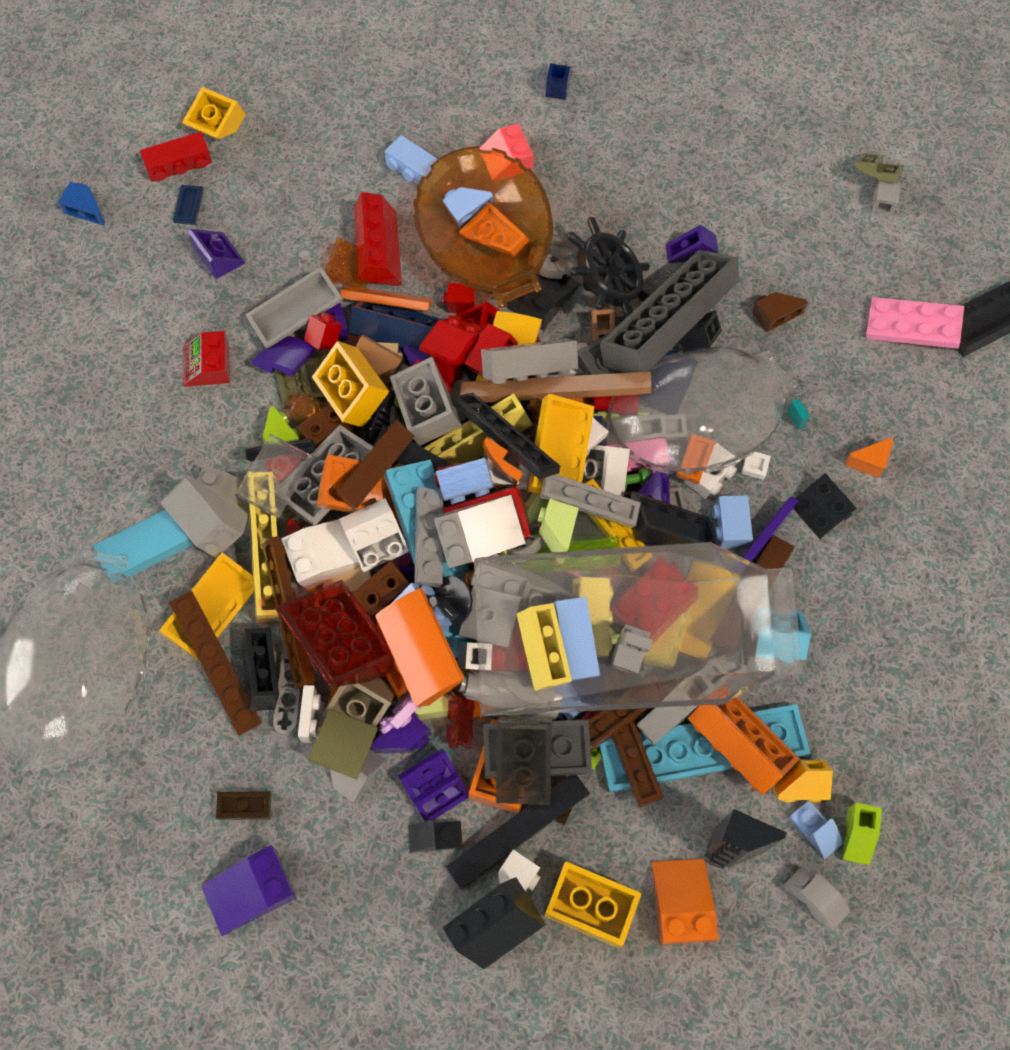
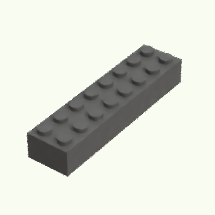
M698 250L600 342L603 366L626 373L648 372L739 282L738 257Z

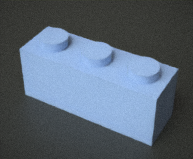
M402 135L385 150L387 166L392 171L397 170L407 181H413L418 184L425 193L430 192L435 196L451 180V172L448 165Z
M587 597L555 601L554 607L572 681L600 676Z

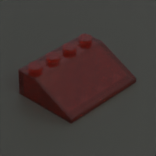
M343 580L275 607V610L329 688L371 682L392 671L395 659L386 639Z

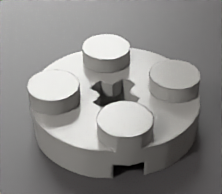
M547 243L538 244V248L533 250L530 259L531 267L535 266L538 269V274L550 279H562V276L566 274L570 276V269L575 264L572 251L569 248L550 246Z

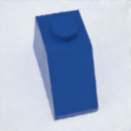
M69 182L58 201L64 214L104 226L105 220L90 187L82 183Z

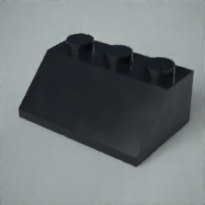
M514 877L498 885L443 926V929L458 953L479 967L486 969L546 926L517 877Z

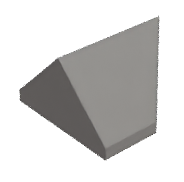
M369 749L357 780L330 770L333 788L354 803L386 761Z

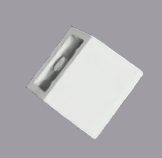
M382 499L339 519L363 572L410 552L386 499Z

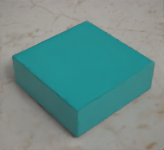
M799 398L791 401L787 412L799 430L806 426L810 416Z

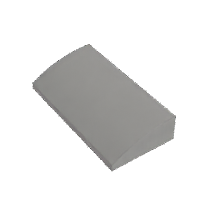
M320 266L247 313L246 317L266 349L307 324L311 315H321L322 312H326L343 301V298Z

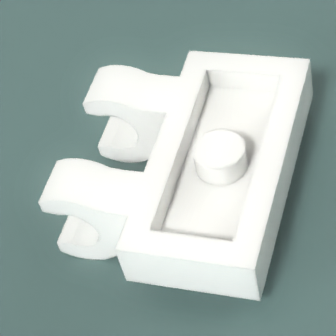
M304 685L298 730V738L301 743H312V737L317 738L321 727H318V720H315L314 717L315 712L319 714L324 713L325 703L321 702V696L317 694L314 686Z

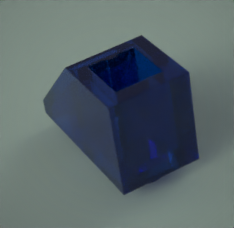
M550 63L545 97L566 100L572 65Z

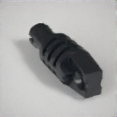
M387 388L389 393L367 421L368 431L364 441L373 446L383 426L388 427L394 413L396 394L393 389Z

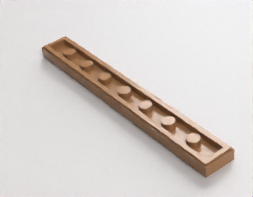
M651 372L528 378L522 381L507 379L506 383L494 384L492 380L462 382L460 396L474 393L487 403L500 402L513 393L518 401L537 398L542 400L548 394L563 398L652 394Z

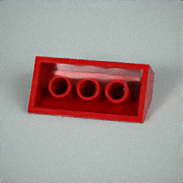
M361 192L354 206L358 281L400 286L402 285L397 213L382 195Z

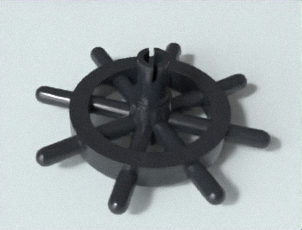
M589 217L587 223L592 236L584 241L572 231L567 234V239L579 248L577 254L578 267H572L570 274L572 276H582L584 289L597 296L595 302L597 310H602L605 303L612 306H621L627 318L633 312L630 305L632 300L638 297L644 302L650 296L642 289V271H648L650 265L647 262L639 263L634 252L624 242L626 238L625 230H620L617 236L601 232L596 219ZM594 246H597L599 253L593 249ZM622 285L628 289L626 293Z

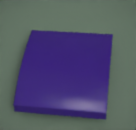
M287 336L270 348L266 349L265 347L252 360V364L271 374L277 369L293 377L316 352V348L303 339Z
M443 748L398 775L424 821L436 819L469 798V792L464 782L456 772Z

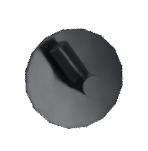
M443 577V583L440 587H432L435 597L429 599V605L431 607H440L452 623L449 627L461 625L467 620L472 611L473 599L471 590L467 583L459 577Z

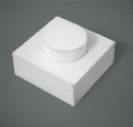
M748 450L741 474L764 480L771 456Z

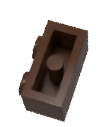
M330 403L297 426L302 439L314 440L315 449L339 425L350 432L355 430L354 425L341 421Z
M390 561L352 594L369 616L375 617L377 613L393 603L412 582L396 562Z

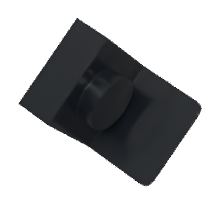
M428 820L409 825L410 853L463 849L461 821L434 823V820Z

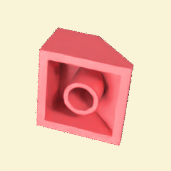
M519 123L498 129L479 148L493 182L533 171L534 155Z

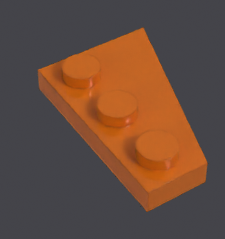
M490 202L458 232L462 238L511 256H515L530 241L524 233Z

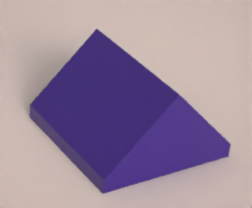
M189 229L188 234L194 250L215 279L245 264V261L223 232Z

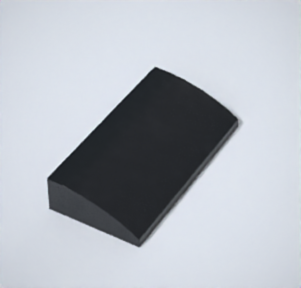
M1010 281L961 305L964 306L960 346L957 350L963 357L1010 333Z
M637 492L632 493L631 500L640 502L636 526L632 528L635 540L710 564L723 552L709 517Z

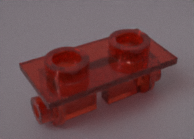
M462 693L451 695V700H448V719H456V723L447 724L446 742L449 748H458L460 745L471 749L474 735L472 728L475 711L474 700L466 699V696H463Z

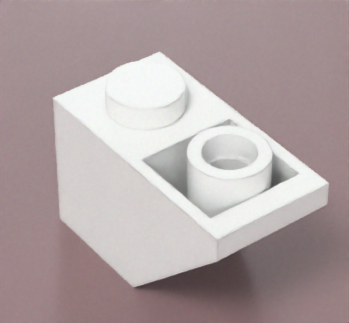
M512 850L498 872L499 883L501 884L517 877L525 892L528 888L533 891L541 878L537 874L540 867L515 850Z

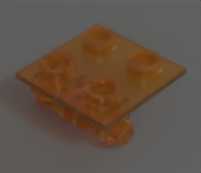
M337 237L325 273L333 285L341 281L352 287L366 289L368 282L358 281L356 245Z

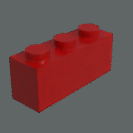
M201 131L140 150L151 182L156 180L162 181L166 177L175 174L181 175L195 168H204L212 163Z

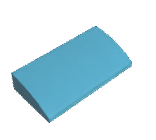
M165 509L93 545L108 580L114 586L194 545V543Z

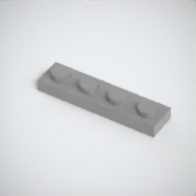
M555 474L544 478L540 498L546 500L553 499L579 508V511L630 528L636 526L640 502Z
M419 487L416 491L415 584L440 587L443 583V548L434 518L443 513V495L441 490Z

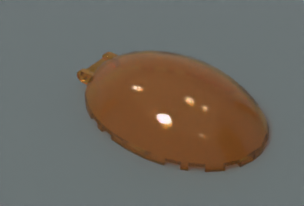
M479 146L465 147L439 158L430 166L431 171L427 176L421 177L416 188V199L413 200L415 211L413 216L416 230L430 258L453 280L474 291L493 295L498 308L503 307L504 303L535 291L537 293L541 291L536 276L539 274L550 251L553 239V218L546 192L538 177L530 168L527 169L519 158L513 159L507 155L506 151L493 147L491 151L480 150ZM460 187L491 192L494 197L492 205L524 233L530 241L515 256H511L461 237L458 232L471 219L459 227L444 206V196L450 190H457Z

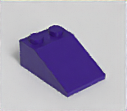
M272 845L246 857L201 886L221 936L297 898L277 850Z

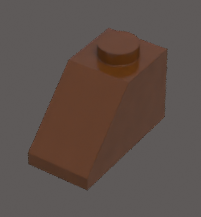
M774 292L768 296L763 295L759 297L755 302L752 313L764 329L769 332L802 315L808 302L806 299Z

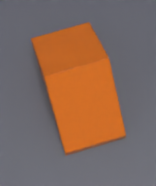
M892 437L850 453L845 461L846 466L879 478L888 461L894 442Z

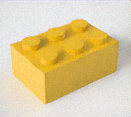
M339 341L336 342L312 376L341 421L364 427L389 393L387 387L357 347Z
M565 861L544 917L620 949L624 945L642 893Z

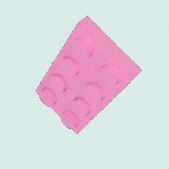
M872 297L866 338L959 349L964 306Z

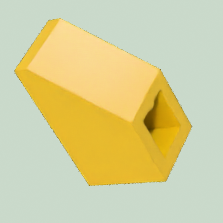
M799 760L773 786V790L778 800L784 802H795L796 800L821 802L822 800H831L833 770L826 760Z

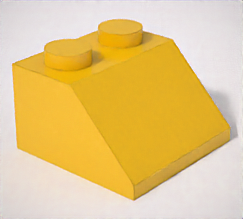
M202 87L182 123L219 140L237 132L246 114L237 101Z

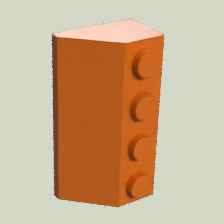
M726 684L706 698L687 718L692 723L694 729L702 733L711 742L712 747L724 755L732 768L740 772L748 780L750 786L762 795L770 790L800 759Z

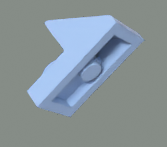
M807 801L789 816V819L823 859H826L844 843L834 820L831 818L827 821L810 801Z

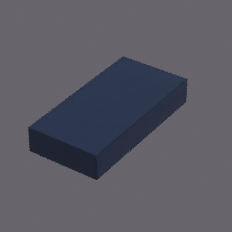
M181 185L173 218L174 223L196 225L204 191L203 186Z

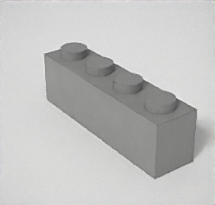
M560 339L481 349L483 378L492 380L494 384L506 383L507 378H514L515 381L527 380L529 375H535L536 378L549 377L551 372H556V375L570 374V370L578 369L577 340Z

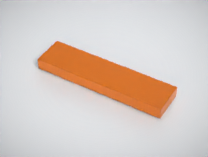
M344 286L340 294L343 299L428 311L432 305V298L352 286Z

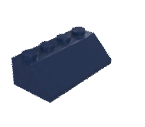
M361 301L353 306L348 333L355 334V337L358 339L364 334L379 343H398L399 350L402 351L405 346L420 350L422 342L438 320L442 319L401 307Z

